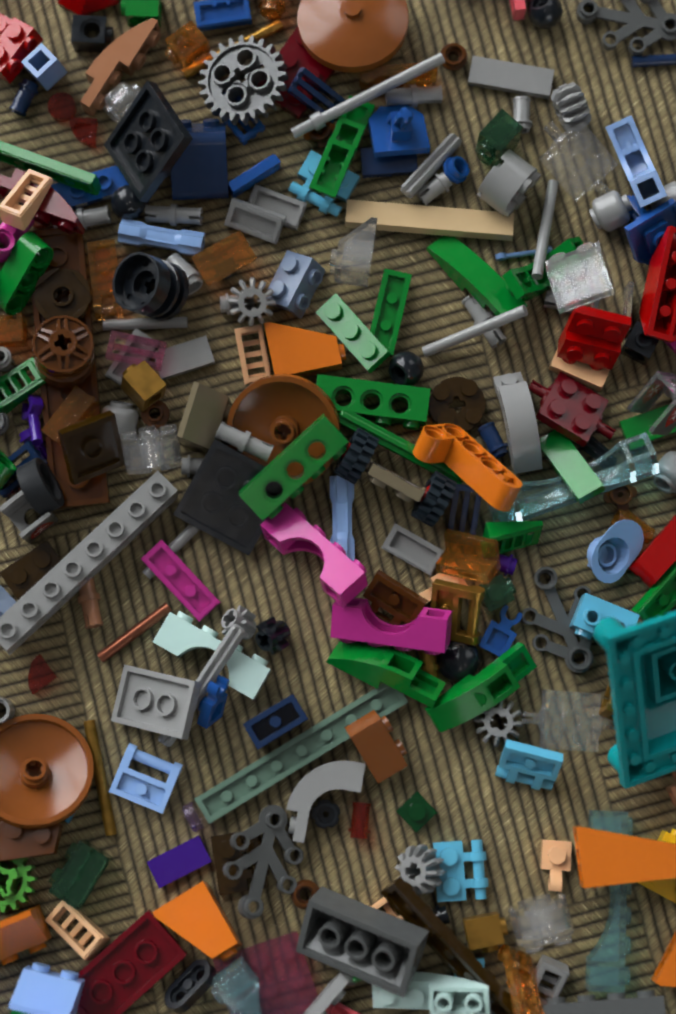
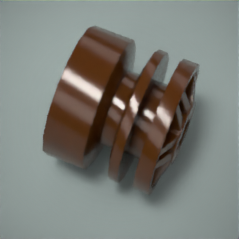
M61 315L53 316L43 321L35 330L32 339L35 368L41 379L51 386L62 389L73 388L83 383L90 376L94 366L93 336L87 325L78 318ZM64 344L67 349L62 350L59 345Z

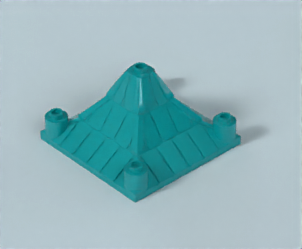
M676 610L664 616H658L626 628L616 618H604L596 624L593 636L595 641L606 651L609 666L617 744L609 750L607 759L609 764L619 774L620 784L627 789L676 771Z

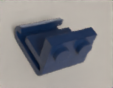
M215 118L204 119L203 123L192 124V120H181L193 139L171 169L173 200L229 198L226 122L220 123V119Z

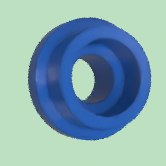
M460 156L449 157L443 163L444 173L450 181L460 184L466 180L469 174V166L465 159Z

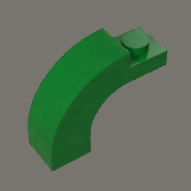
M580 237L569 238L546 255L542 279L536 280L531 277L533 263L511 269L502 277L506 282L507 291L517 300L522 299L526 302L562 283L591 263L594 258Z

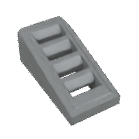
M544 954L541 955L520 1007L523 1011L520 1014H541V1010L530 1006L531 1001L539 1005L548 1004L547 999L535 994L536 991L548 995L549 998L560 996L570 974L567 964ZM545 970L550 971V972H552V973H554V974H557L558 976L556 977V976H554V975H552V974H549V973L545 972ZM541 979L553 984V988L541 984Z

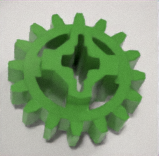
M29 858L9 860L18 866L13 869L8 868L4 861L0 862V881L3 880V875H9L6 885H0V893L2 898H5L3 901L0 900L1 913H8L9 905L13 910H19V901L23 903L29 902L26 896L27 892L35 893V889L30 886V883L37 881V877L30 876V872L35 869V866L26 865ZM20 880H22V886L18 892L17 888Z

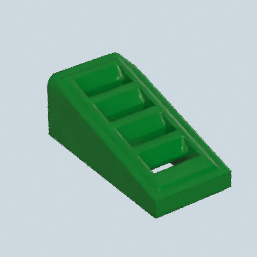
M31 357L0 377L1 413L8 414L28 398V394L34 393L46 383L41 379L35 368L34 357ZM30 370L35 377L34 381H31L26 373ZM20 377L26 386H21L20 382L18 381ZM10 385H12V387L15 390L14 394L9 389Z
M486 522L481 541L485 556H493L538 544L543 522Z

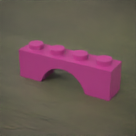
M284 503L282 505L283 509L272 519L268 517L260 524L264 538L283 555L295 551H307L321 558L324 562V567L319 577L322 589L344 608L368 586L365 567L358 560L352 561L347 557L346 551L339 543H331L318 525L312 526L309 524L302 511L298 508L292 509L288 504Z
M354 598L344 608L337 602H334L332 604L331 638H339V641L344 643L360 641L367 642L372 647L389 645L395 646L396 649L401 651L417 649L424 650L429 655H439L445 653L450 645L453 611L424 607L419 616L412 622L404 625H392L382 621L373 613L368 599Z

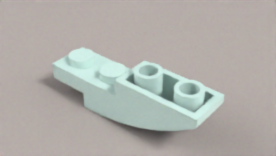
M415 972L404 998L372 984L373 1008L430 1010V1014H490L489 986L473 980L437 973Z

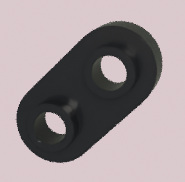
M205 959L194 961L167 989L165 994L166 1006L176 1013L188 1011L213 985L217 974L215 967Z

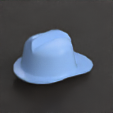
M620 520L615 522L603 536L595 538L590 543L587 549V566L592 569L593 574L598 580L603 583H613L624 575L643 548L644 535L640 525L633 520Z

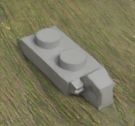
M339 971L303 1014H328L325 1011L331 1003L335 1006L346 994L343 988L356 984L353 981L352 975Z

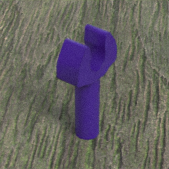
M28 394L29 404L22 403L21 415L22 420L29 422L32 444L38 446L43 443L39 416L44 404L40 396Z

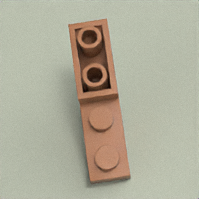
M152 18L129 29L116 38L94 60L85 73L91 85L80 101L84 112L94 116L97 110L101 111L108 100L107 94L112 87H117L122 79V71L132 76L136 69L140 70L143 67L147 57L146 53L150 47L154 48L161 37L158 20Z

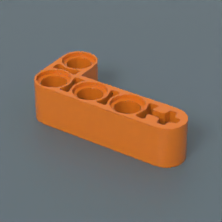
M451 423L426 425L423 427L412 451L418 460L429 464L444 462L493 508L505 512L511 510L522 487V482L461 427Z

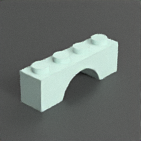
M178 611L177 615L169 612L153 643L181 657L185 653L198 648H207L215 651L221 641L217 639L218 632L206 625L199 629L191 624L194 620L192 617ZM238 645L226 663L229 672L228 686L255 700L271 672V669L266 667L269 661L255 653L251 658L241 653L244 647Z

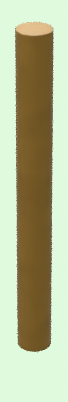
M278 19L245 36L244 39L248 42L250 36L253 35L258 43L260 39H266L284 28ZM210 54L181 69L185 79L198 74L200 70L208 69L203 61H212V55Z
M95 719L84 721L86 739L93 757V774L105 835H115L117 830Z

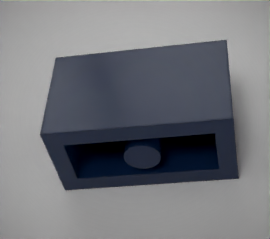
M292 694L245 722L243 726L259 750L307 721L308 717L295 695Z

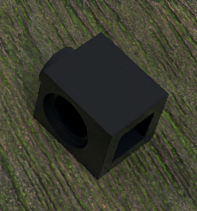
M73 15L71 43L75 52L101 53L113 42L114 29L109 26L106 16ZM91 31L100 32L95 38L87 37Z
M636 321L621 348V354L645 365L650 359L659 339L645 336L642 323Z

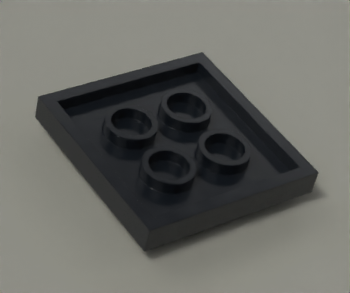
M147 80L104 146L138 200L148 203L193 138L158 85Z
M214 439L173 515L237 550L250 555L262 533L260 524L268 516L262 521L240 498L239 491L266 466ZM270 482L265 490L270 495H277L281 492L282 486L278 482Z

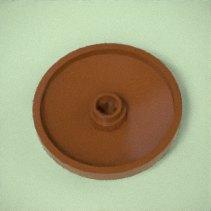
M301 0L297 14L298 32L306 51L313 59L325 67L346 73L369 71L388 62L402 47L408 32V7L405 0Z
M274 374L254 381L236 398L227 419L228 425L243 432L247 430L251 432V436L274 445L267 462L243 451L244 455L265 466L323 413L341 432L339 415L329 396L315 383L291 374ZM314 442L309 446L308 452L312 456H320L324 452L325 446L320 442ZM228 444V445H229L230 447H232L233 449H235V450L238 449V448H236V447H234V446ZM332 457L324 464L326 469L323 471V473L327 470V468L334 460ZM292 462L287 467V472L292 476L300 475L303 471V465L299 462ZM310 477L302 485L308 484L314 480Z
M46 714L17 716L0 725L1 821L25 829L46 828L66 820L82 806L92 786L94 764L88 743L74 726L60 718Z

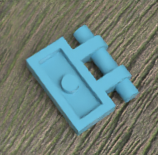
M311 150L298 172V177L305 180V184L302 186L293 181L288 191L297 195L298 200L302 202L308 201L319 207L320 212L324 214L330 213L338 217L342 207L335 204L334 201L338 198L347 203V199H349L359 182L360 176L348 170L335 199L316 194L309 189V186L322 155Z
M506 739L499 765L496 767L495 776L504 778L505 782L514 784L516 781L531 785V789L540 790V788L552 790L554 781H556L563 763L564 754Z
M462 840L433 842V848L437 849L436 859H444L439 864L440 868L446 871L444 875L439 876L443 883L436 887L437 902L467 900L466 888H474L475 900L487 899L486 887H489L488 877H485L484 860H487L486 851H483V840H471L472 851L463 852ZM472 861L474 878H465L464 862Z

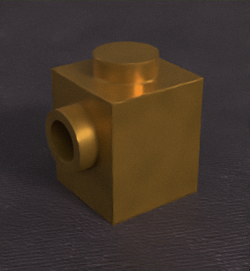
M145 360L138 365H130L123 372L121 388L142 412L165 396L167 384Z
M497 911L462 918L467 945L470 950L481 949L482 953L499 950L498 945L505 944L503 936L508 935L505 917L499 918Z

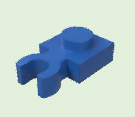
M507 605L500 610L499 618L501 621L499 624L491 620L478 644L480 648L497 657H500L510 649L517 633L510 629L518 624L522 618V613L518 612L514 620H509L506 617V611L509 608Z
M218 675L216 683L210 681L207 686L208 695L203 697L199 703L198 711L200 713L197 724L205 729L223 716L228 696L226 690L229 680Z

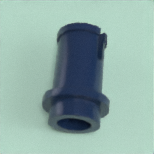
M23 79L22 83H18L19 90L9 110H12V112L19 116L26 117L34 96L39 94L37 91L39 86L28 79Z
M494 421L486 423L477 429L489 450L488 452L496 459L508 453V444L503 442Z

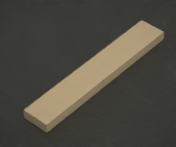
M347 199L345 228L512 241L514 213L507 217L498 211Z

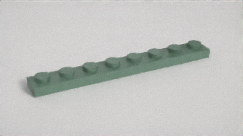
M383 683L378 689L375 688L194 800L210 824L349 739L350 736L344 727L372 710H375L380 718L384 715L387 716L408 703L403 693Z

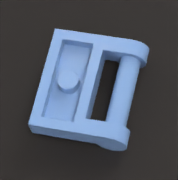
M129 743L109 792L164 814L182 771L183 764L176 761L174 764L141 751L137 749V745ZM132 760L169 774L166 783L129 768Z

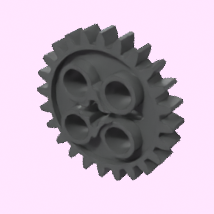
M240 35L238 43H234L232 38H229V46L225 47L219 43V53L210 51L213 59L212 61H203L208 69L199 71L204 79L198 81V84L203 89L199 93L205 100L204 104L208 109H211L215 117L220 115L219 117L224 123L230 118L231 123L235 126L238 120L241 119L242 123L247 126L249 118L258 123V115L262 114L266 118L269 117L268 108L277 110L274 102L275 100H284L279 92L288 90L283 81L289 80V76L284 72L287 66L282 61L283 57L279 51L276 52L272 43L267 46L263 38L257 43L253 35L246 42L244 37ZM253 58L250 64L243 65L246 60ZM230 74L228 79L220 81L224 75ZM267 80L266 84L257 87L260 81ZM244 95L240 102L234 103L238 96Z

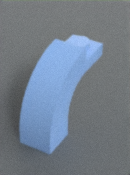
M632 115L606 126L605 128L640 208L666 197L665 189L649 157Z

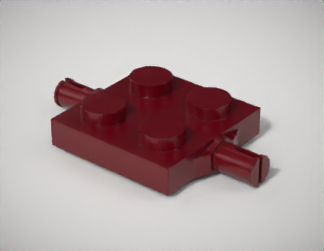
M563 372L557 375L553 384L548 388L535 380H532L530 383L529 391L541 398L540 408L536 414V419L582 447L587 444L595 431L609 440L614 435L616 429L602 422L603 411L609 400Z

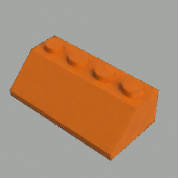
M40 904L0 921V960L2 965L19 959L18 953L28 949L31 954L47 947L45 941L51 939L52 935Z

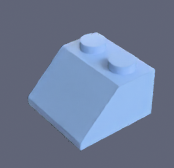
M33 962L32 966L27 965L23 968L8 1009L27 1014H76L85 979L78 978L79 973L71 970L62 969L61 973L50 971V966L47 964Z

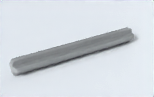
M234 624L230 627L196 679L197 682H201L195 710L207 694L209 682L216 680L245 636L246 631L241 626ZM160 734L158 737L159 742L167 747H171L177 739Z

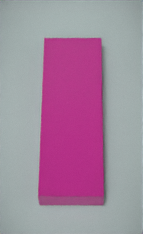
M162 539L141 558L148 568L199 622L220 603Z

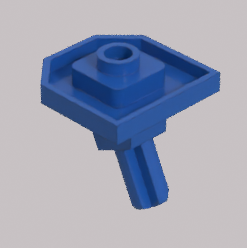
M382 106L369 118L368 127L374 157L430 153V143L424 115L411 106Z
M629 195L628 198L633 206L629 213L633 222L625 226L624 229L633 258L638 263L649 265L667 227L670 225L676 227V201L671 198L655 209L646 211L644 207L640 208L634 195Z

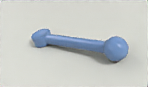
M548 245L547 254L553 250L550 245ZM536 249L513 253L495 254L496 261H503L510 258L533 256Z

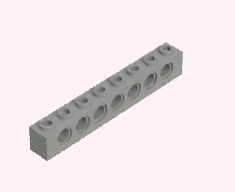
M157 470L0 617V646L11 655L178 498V490Z

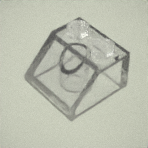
M371 217L340 239L338 249H332L330 273H334L335 283L368 287L376 239L377 218Z
M600 241L584 243L574 251L566 254L564 252L554 254L549 260L545 261L546 273L560 314L615 294L611 270Z

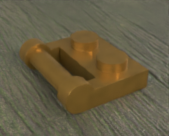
M436 579L432 583L430 608L453 611L450 640L468 645L480 643L481 633L478 630L481 600L485 597V588L477 585L466 586ZM462 598L470 600L467 630L460 629Z

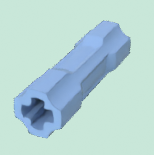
M122 218L118 229V243L138 247L144 245L201 258L205 244V233L187 229L174 230L151 226L142 221Z
M338 475L329 476L330 500L332 503V536L330 542L339 543L346 551V556L353 561L355 560V539L352 534V503L355 498L354 484Z

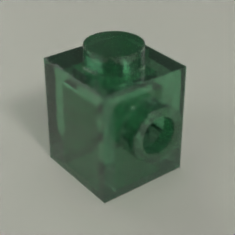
M503 574L478 585L485 588V597L481 600V605L486 614L515 600L513 594L517 593L511 579L509 577L505 579Z

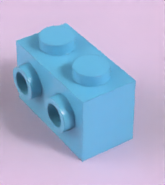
M584 593L581 595L569 627L575 629V635L591 640L594 637V628L600 620L613 617L626 628L637 624L640 615Z

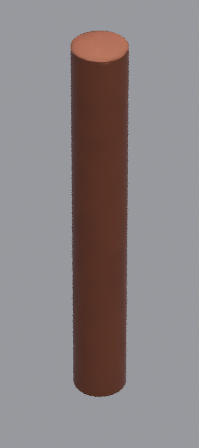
M165 602L98 652L97 656L104 663L166 617L169 612H172V609Z

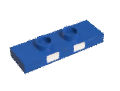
M115 165L92 172L96 174L102 187L98 196L61 183L52 184L51 187L65 199L73 210L112 198L115 190L129 184L118 166Z

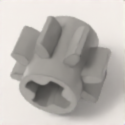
M241 605L238 606L237 610H227L221 620V625L225 628L222 634L226 635L230 627L237 624L246 631L243 640L250 639L256 631L257 625L254 621L256 615Z

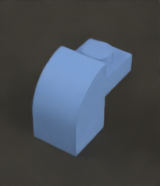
M42 43L21 61L24 68L46 91H49L68 73L60 61Z

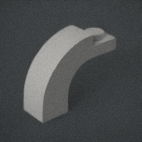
M521 372L493 377L494 388L504 418L508 455L514 474L543 469L539 431L527 381L523 380Z
M348 760L325 763L311 770L298 782L290 795L286 810L297 812V817L291 816L288 830L289 834H294L293 841L305 842L310 809L320 795L335 789L361 793L366 763Z

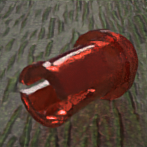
M353 802L351 828H348V832H351L350 838L368 839V833H371V830H368L371 804Z

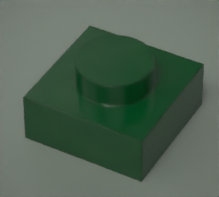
M418 791L396 810L416 833L437 813Z

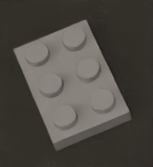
M124 664L111 721L188 740L201 682Z

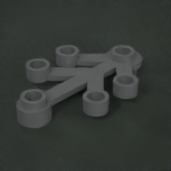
M593 0L581 1L576 10L577 20L585 25L592 24L596 19L626 24L615 32L608 31L603 35L601 45L608 51L614 50L618 43L642 28L653 31L643 38H632L628 50L634 56L642 55L646 48L660 39L665 41L676 39V14L666 13L658 0H640L643 4L648 5L655 18L645 16L635 0H620L628 12L599 7ZM589 6L593 9V12L587 13L583 8ZM665 23H672L674 28H666ZM608 37L613 38L615 43L608 44L605 39ZM639 43L642 49L636 50L633 44Z
M541 567L535 572L533 581L537 588L544 591L556 620L541 615L536 609L529 607L522 611L521 621L526 625L535 624L563 636L567 647L551 642L544 634H538L532 639V647L538 652L547 651L564 658L568 669L575 673L585 672L593 664L594 657L589 648L594 637L591 640L581 638L578 642L574 634L575 629L570 628L569 625L580 600L577 592L583 589L591 595V590L587 586H579L574 590V601L567 616L555 588L557 583L555 570L550 567ZM541 574L549 576L550 581L548 584L540 582ZM527 611H531L535 615L534 620L531 622L527 621L524 617ZM537 638L545 639L546 646L544 648L537 647ZM576 653L583 655L584 660L581 664L574 662L573 657Z
M269 805L263 808L259 814V821L243 832L234 833L230 838V845L233 849L245 850L249 846L250 840L263 833L261 844L236 861L227 862L223 867L224 876L227 879L235 880L242 875L243 870L256 863L249 894L243 896L238 902V911L244 918L256 919L264 910L261 894L268 866L277 880V888L281 893L291 894L297 887L295 878L287 875L273 849L275 837L284 850V859L288 864L297 865L301 863L304 854L299 847L294 846L286 832L287 815L284 809L277 805ZM273 814L278 818L275 825H272L270 822V817ZM238 836H242L244 839L241 847L236 844ZM293 850L297 852V859L295 861L290 859V853ZM231 865H234L237 869L234 876L229 874V867ZM286 879L291 883L288 890H285L283 887V882ZM252 901L257 905V909L253 913L249 910V904Z

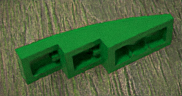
M367 102L339 116L309 189L330 198H336L368 126V120L373 114L375 105Z
M442 236L427 247L426 250L459 289L461 291L467 289L482 308L488 306L496 316L521 305H525L527 308L528 305L522 299L517 300L507 291L506 282L500 275L455 237Z

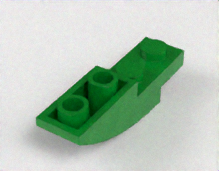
M339 641L326 662L377 689L381 683H384L430 708L434 707L446 685V682L421 670L423 661L388 647L369 646L367 642L344 643Z
M517 642L477 675L472 676L469 674L442 694L433 708L427 706L425 711L440 733L454 728L482 714L520 688L518 682L537 666L525 645Z

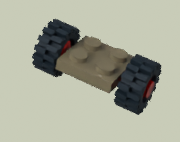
M357 428L346 445L347 450L340 456L334 469V474L355 484L365 470L369 474L367 477L370 479L369 481L385 489L386 485H389L393 488L392 492L395 493L394 495L410 503L411 499L416 500L417 502L414 504L411 516L430 527L434 526L440 519V516L443 515L449 500L452 499L457 485L456 481L435 471L426 482L425 487L420 488L417 484L373 461L371 456L375 452L379 438L361 428Z

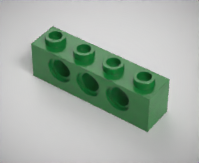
M317 374L316 385L332 400L338 415L343 408H347L365 419L375 420V424L379 426H391L392 423L403 424V428L410 430H419L420 426H426L431 388ZM339 394H347L350 396L351 402L347 406H340L336 403L335 399ZM374 397L379 401L380 405L374 410L367 409L363 404L365 399ZM395 401H403L408 409L404 413H396L391 405Z
M323 413L239 491L240 498L262 521L267 516L272 519L283 509L281 504L288 497L294 499L304 490L305 487L302 484L310 477L314 480L326 469L324 464L331 457L336 460L347 450L345 446L348 443L347 438ZM320 442L325 446L324 452L320 456H312L308 452V448L312 443ZM292 462H299L303 465V471L300 475L292 476L287 472L288 465ZM278 482L281 484L282 490L277 495H270L265 490L267 484Z

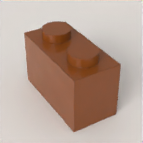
M372 710L344 727L378 784L408 766L403 758L407 752L399 739L393 741L389 733L394 731L385 715L380 718L376 711Z

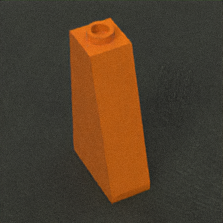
M573 826L579 883L582 888L676 878V843L583 826Z

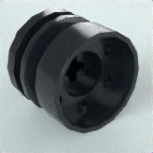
M136 252L125 257L116 268L112 280V292L116 302L123 309L163 321L176 316L186 304L189 294V281L185 271L179 265L147 253Z

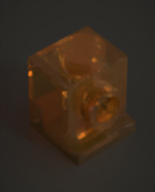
M192 20L165 39L168 48L165 51L167 57L173 65L179 63L182 68L188 66L204 53L206 55L210 52L208 40ZM184 47H189L185 52H181Z
M17 313V319H14L11 315H0V346L6 348L27 347V319L23 313Z

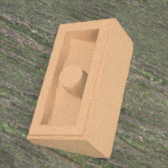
M557 348L548 370L558 374L563 372L589 388L599 392L602 390L610 371L609 369L594 370L588 364L580 362L568 364L562 358L557 357Z

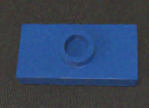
M203 0L193 2L198 32L252 24L249 0Z

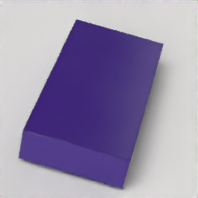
M200 835L147 861V864L158 887L161 888L212 862V859Z

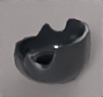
M450 640V645L446 652L437 656V664L440 666L439 671L454 684L469 674L472 676L477 675L483 667L481 654L474 645Z

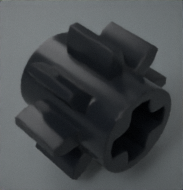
M272 616L256 626L259 632H257L255 639L257 645L262 650L270 651L274 655L290 645L287 639H289L291 633L284 621H276L275 617Z

